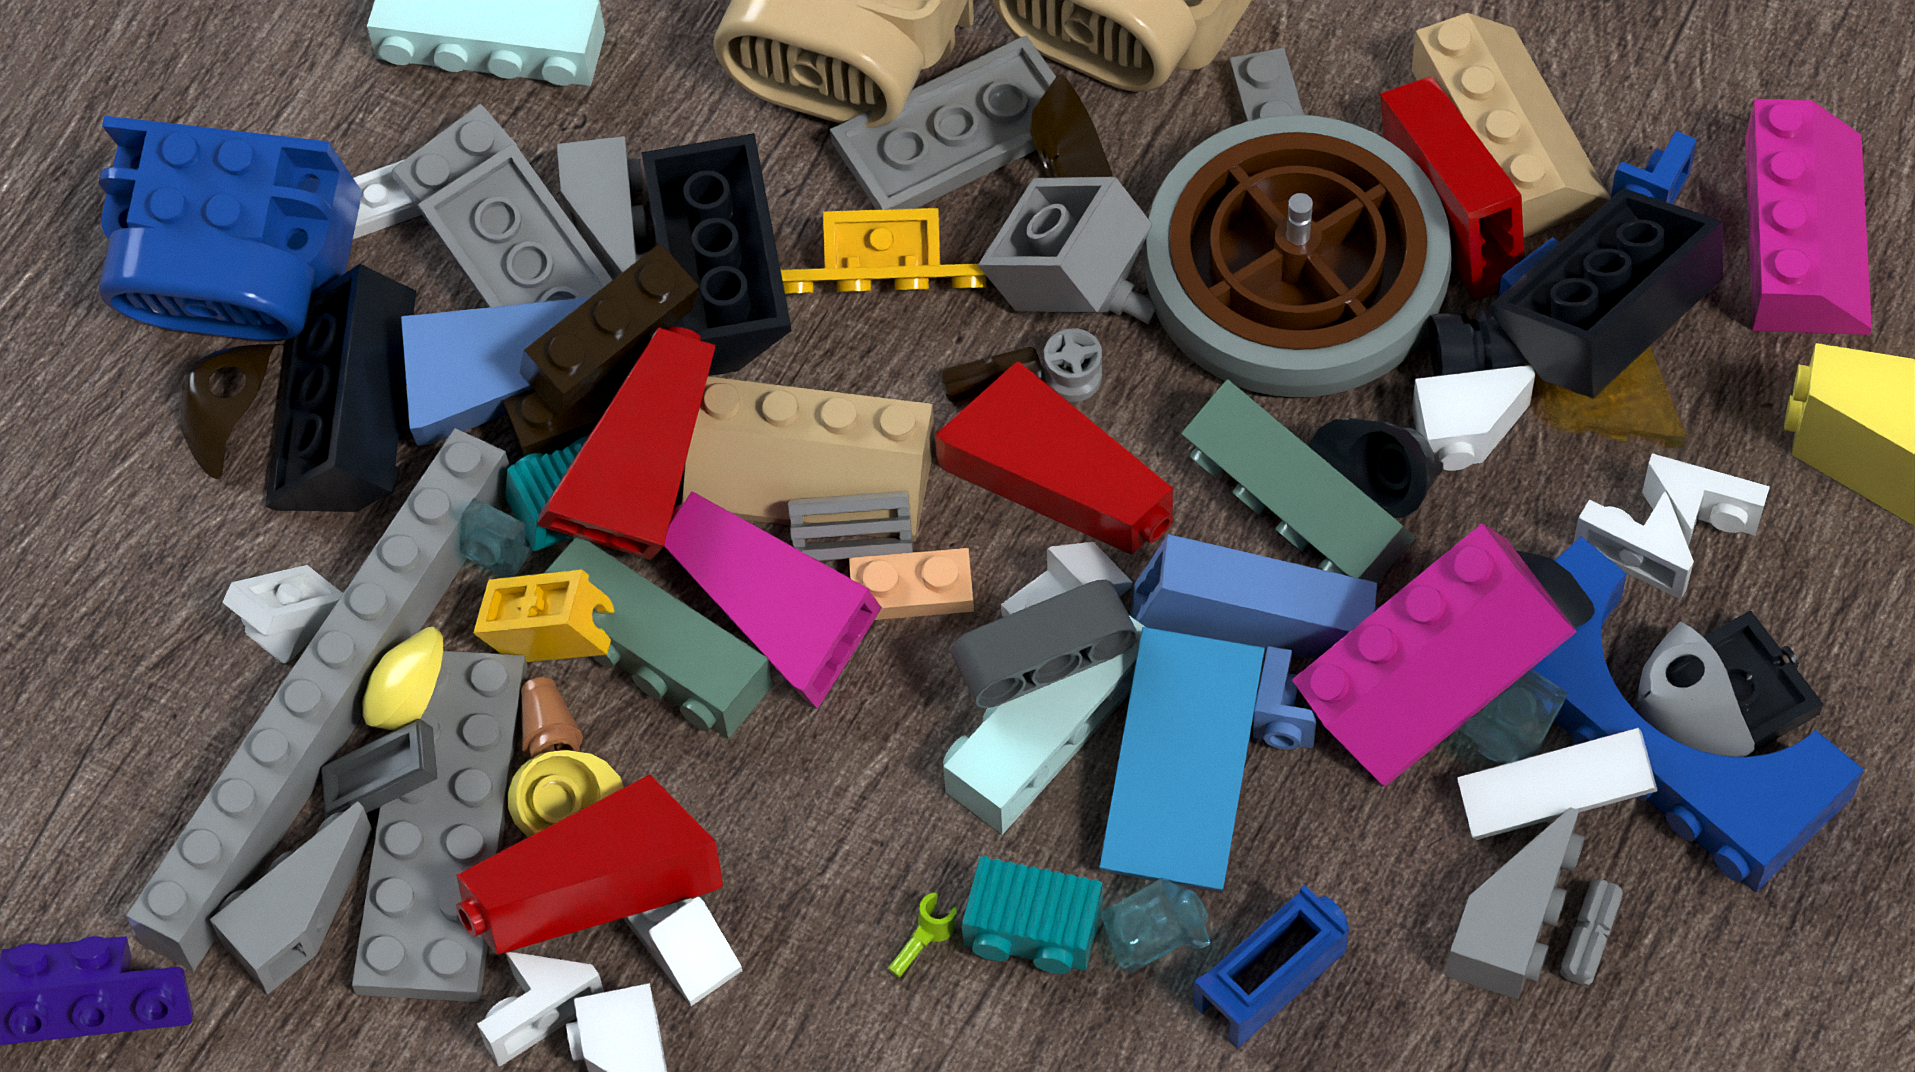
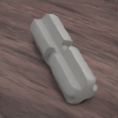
M1594 879L1590 882L1578 916L1577 927H1574L1561 964L1560 974L1564 979L1585 986L1593 982L1605 948L1606 937L1610 934L1623 895L1622 889L1617 884L1609 883L1603 879Z

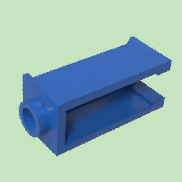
M1303 885L1299 893L1208 973L1194 981L1193 1006L1203 1014L1210 1006L1214 1005L1230 1021L1228 1040L1238 1049L1346 953L1349 926H1347L1348 921L1345 914L1333 900L1327 896L1318 898L1307 886ZM1302 922L1316 936L1248 995L1234 981Z

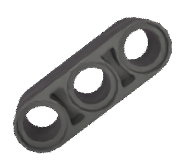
M1106 579L1095 580L964 634L953 644L950 653L977 707L992 708L1125 653L1136 643L1139 634L1112 582Z

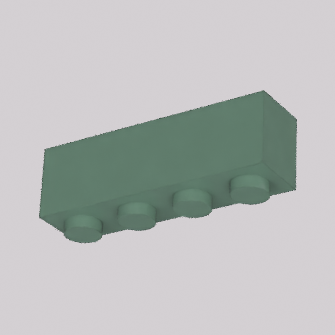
M1228 379L1181 433L1196 446L1189 456L1215 478L1223 470L1239 482L1232 493L1258 515L1266 506L1277 514L1282 521L1275 529L1294 546L1303 552L1311 543L1324 554L1326 558L1319 565L1324 571L1378 583L1416 539L1402 524Z
M575 537L545 573L582 569L589 574L588 581L610 598L614 606V613L601 614L597 612L595 607L592 612L595 626L600 629L602 628L611 639L607 655L592 657L607 668H613L616 664L631 674L634 683L648 696L657 700L664 696L679 706L682 715L698 729L708 731L712 728L729 739L773 686L768 658L591 542Z

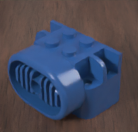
M104 116L102 127L117 144V151L113 167L104 168L99 177V185L107 194L102 212L101 226L105 236L109 239L99 283V294L103 302L114 311L130 319L173 331L253 341H282L300 334L305 325L311 294L346 273L363 193L330 142Z

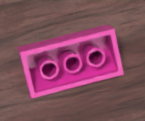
M1754 99L1745 136L1752 331L1870 335L1872 321L1862 135L1813 100Z
M1481 523L1293 678L1292 681L1324 726L1381 785L1387 786L1577 631L1507 538Z

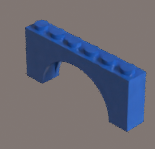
M1581 536L1555 562L1572 574L1592 601L1595 612L1590 620L1575 628L1577 632L1512 685L1526 696L1529 706L1539 717L1548 722L1554 720L1572 736L1575 745L1639 728L1642 731L1657 791L1635 798L1640 801L1648 800L1666 816L1669 826L1676 834L1687 841L1695 840L1708 851L1724 875L1735 882L1743 881L1753 891L1757 892L1854 797L1864 769L1817 730L1795 745L1778 752L1753 757H1732L1707 753L1688 747L1671 739L1646 722L1634 711L1616 687L1606 665L1602 649L1601 630L1611 612L1621 602L1627 573Z

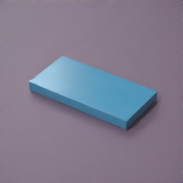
M1142 627L1099 867L1101 872L1223 893L1265 648Z

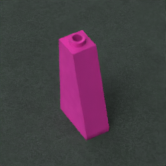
M691 491L683 505H678L673 509L664 547L753 645L768 658L769 662L808 704L818 709L882 609L878 601L865 586Z

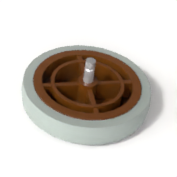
M1279 115L1251 120L1227 128L1193 148L1176 164L1159 188L1148 218L1152 226L1144 241L1143 248L1144 271L1149 296L1156 309L1155 313L1164 330L1186 356L1214 376L1224 381L1228 379L1238 387L1258 393L1284 397H1316L1351 390L1372 382L1402 363L1428 335L1431 315L1438 314L1448 288L1452 259L1450 232L1445 209L1437 191L1421 168L1394 144L1369 130L1341 120L1310 115Z

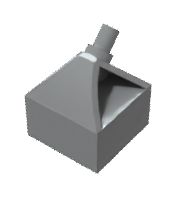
M1116 177L1033 178L978 264L980 269L1015 311H1112L1119 316L1124 311L1148 325L1156 315V309L1152 300L1134 291L1136 285L1127 281L1152 223Z

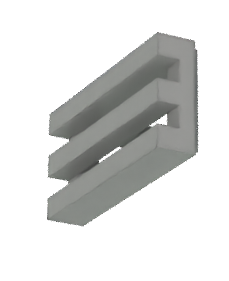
M908 491L789 500L788 511L791 520L790 531L793 547L818 561L913 553ZM897 509L898 517L811 524H804L803 519L804 515ZM889 532L900 533V537L806 544L807 538Z

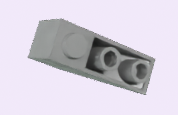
M625 136L557 144L560 191L565 214L613 280L646 254L638 253L637 240L648 239L644 205L634 206L633 192L643 191L640 158L629 159Z
M358 801L345 812H337L329 816L319 826L316 835L296 851L291 850L280 855L270 865L267 874L250 888L231 894L221 904L218 913L210 919L222 945L267 995L314 958L323 943L374 834L364 807Z
M1570 807L1469 895L1450 950L1446 971L1447 977L1519 1000L1525 979L1538 982L1549 947L1538 941L1544 923L1555 927L1557 925L1567 890L1558 888L1557 884L1562 869L1575 871L1585 836L1574 833L1579 810Z

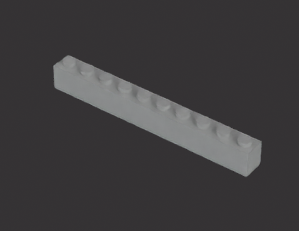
M456 428L453 430L126 914L142 946L193 972L195 971L218 936L210 919L218 913L221 904L231 894L250 888L322 779L321 767L334 761L363 717L362 700L370 674L387 652L420 631L506 501L507 469L510 467L506 451Z

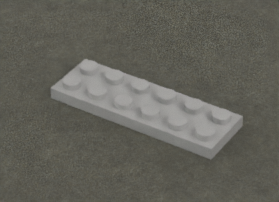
M443 651L441 668L433 694L420 718L433 727L438 779L380 806L352 987L356 995L480 1002L488 944L480 935L475 938L471 937L458 917L456 904L461 902L462 899L456 875L502 851L508 809V790L512 781L522 710L520 690L526 682L528 668L524 655Z

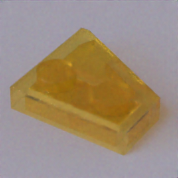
M1650 346L1593 399L1546 382L1535 371L1534 383L1552 429L1580 434L1591 431L1599 433L1605 438L1628 441L1629 434L1665 439L1664 447L1674 449L1683 447L1686 433Z

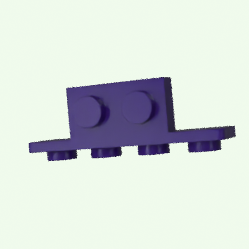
M92 936L75 942L47 945L27 943L16 948L2 949L0 956V1045L189 1025L193 1019V1008L184 969L181 967L129 972L131 952L127 936L113 938Z

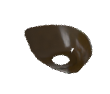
M1063 74L1058 75L1032 110L1030 133L1047 178L1053 177L1045 162L1043 151L1049 159L1055 178L1113 177L1089 113L1067 78Z
M256 344L215 351L196 361L186 373L182 385L180 416L184 439L194 459L210 477L219 479L222 476L226 442L235 424L248 410L260 390L267 372L269 358L275 345L287 344ZM228 366L240 369L246 378L245 386L240 393L233 397L221 398L210 391L209 380L215 371Z

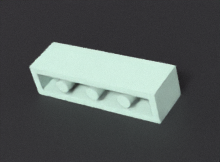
M375 0L367 24L376 59L386 60L396 65L412 63L436 66L451 72L467 70L491 73L506 79L522 77L546 80L561 86L570 84L591 86L605 36L599 0Z
M1129 616L1139 637L1136 643L1125 653L1002 705L987 708L980 727L969 738L964 735L957 739L944 757L943 768L946 793L1003 835L1131 693L1142 627L1145 626Z

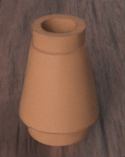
M538 677L526 682L520 690L522 697V749L525 756L532 759L538 754L552 751L570 750L580 752L579 747L583 740L582 733L557 689L555 681L547 677Z

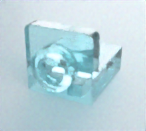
M1531 669L1487 704L1481 715L1467 719L1461 731L1476 741L1475 747L1481 754L1493 761L1512 763L1534 756L1563 705L1568 692Z

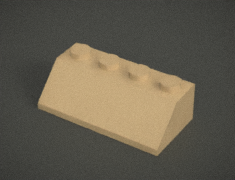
M1465 13L1416 30L1412 60V72L1415 78L1420 80L1429 76L1434 77L1521 193L1524 238L1595 213L1611 199L1514 28Z
M708 376L685 463L682 505L691 491L744 520L791 526L788 503L791 499L908 491L912 538L916 542L935 445L933 404ZM897 509L804 515L803 519L804 524L893 518L898 517ZM899 532L862 534L883 538L900 537Z

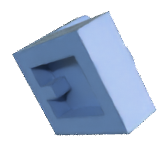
M1267 646L1254 710L1253 738L1264 740L1270 746L1284 750L1296 749L1298 747L1312 748L1316 736L1317 715L1314 710L1296 707L1299 689L1292 681L1297 674L1290 673L1292 650Z

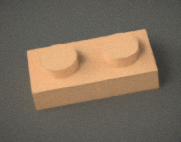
M969 548L849 558L850 578L868 588L882 607L875 620L974 612Z

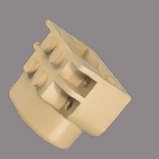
M731 0L715 33L714 50L725 72L742 88L765 101L839 124L873 109L868 121L865 123V127L875 128L891 123L901 114L922 69L929 68L938 61L950 57L955 45L956 25L971 28L973 24V0Z
M1252 0L992 1L998 16L1009 31L1018 39L1027 35L1040 55L1110 86L1127 91L1144 92L1163 85L1175 67L1193 70L1208 65L1216 57Z

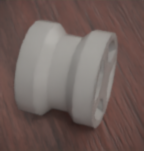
M1071 328L1055 333L1047 341L1044 348L1045 383L1068 402H1080L1092 397L1099 390L1102 383V347L1097 338L1088 331ZM1066 366L1071 367L1072 372L1067 371Z

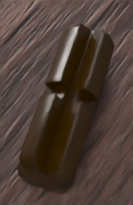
M1026 347L991 357L992 362L985 364L984 359L944 369L941 372V382L948 401L957 402L979 396L1017 361L1041 378L1042 367L1035 348Z

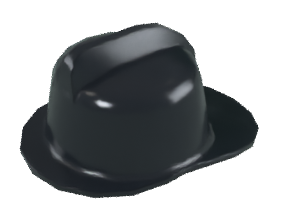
M1358 418L1334 419L1320 427L1309 443V447L1393 518L1407 517L1418 510L1433 484L1435 476L1444 469V462L1435 460V455L1429 442L1420 432L1407 426Z

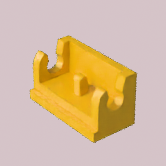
M582 569L490 579L487 583L473 633L500 654L524 655L526 662L607 655L611 639L602 628L600 629L595 626L592 612L595 607L598 613L611 614L614 613V606L606 594L588 581L589 574Z

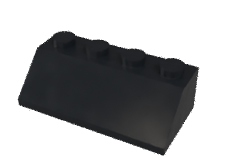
M755 133L641 152L657 245L661 243L699 285L692 311L672 327L692 330L701 336L700 341L716 345L708 376L737 372L792 331Z
M1622 188L1491 304V315L1542 380L1593 399L1723 279V221Z
M359 264L311 294L303 330L297 336L288 339L265 507L275 511L358 512L392 493L398 477V469L395 465L398 439L404 426L402 406L406 386L401 316L414 315L416 290Z

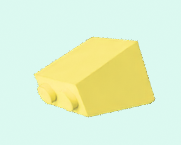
M1816 343L1810 365H1798L1793 396L1790 395L1788 400L1784 430L1794 432L1791 455L1915 526V359Z

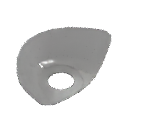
M1679 622L1655 648L1643 667L1638 688L1637 706L1639 715L1661 733L1688 747L1722 756H1747L1754 751V740L1739 709L1725 666L1719 655L1705 638L1692 627ZM1692 655L1698 657L1704 663V675L1695 685L1679 688L1667 681L1666 669L1678 657Z

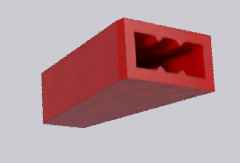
M1433 76L1380 93L1383 137L1406 153L1421 168L1437 191L1445 209L1449 225L1451 262L1468 294L1475 300L1498 292L1501 275L1525 258L1521 193Z
M668 327L666 330L662 328L657 329L541 510L537 526L650 560L662 549L665 544L716 345L700 341L701 336L686 328Z
M1019 361L1012 365L935 434L937 465L946 472L1130 555L1146 541L1154 543L1160 539L1173 521V487Z
M649 774L457 874L456 877L462 901L456 904V911L463 927L471 937L475 938L480 935L497 955L707 894L723 887L716 841Z

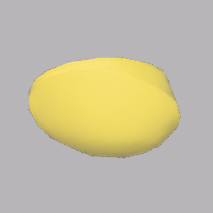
M427 627L391 649L381 658L368 678L362 700L363 717L366 725L396 731L421 718L433 694L441 668L443 636L440 630L435 627Z
M570 750L538 754L521 765L515 773L508 790V809L514 824L527 837H530L619 791L624 786L621 777L606 761L593 754Z

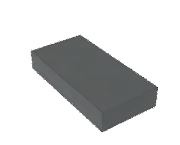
M418 719L322 766L325 818L327 819L337 812H345L357 801L364 807L365 813H368L438 779L433 727Z

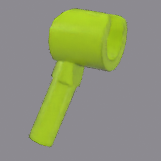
M930 893L922 899L919 908L918 928L887 968L897 978L901 977L921 950L926 948L931 941H945L951 937L954 931L956 906L950 910L949 915L945 918L934 919L930 917L938 903L937 893Z

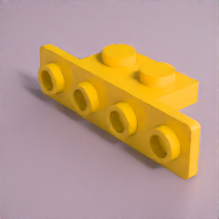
M939 208L823 212L825 268L781 270L785 294L814 293L813 282L836 281L837 292L871 291V280L894 279V290L929 289V278L952 277V288L987 287L986 275L978 264H940Z

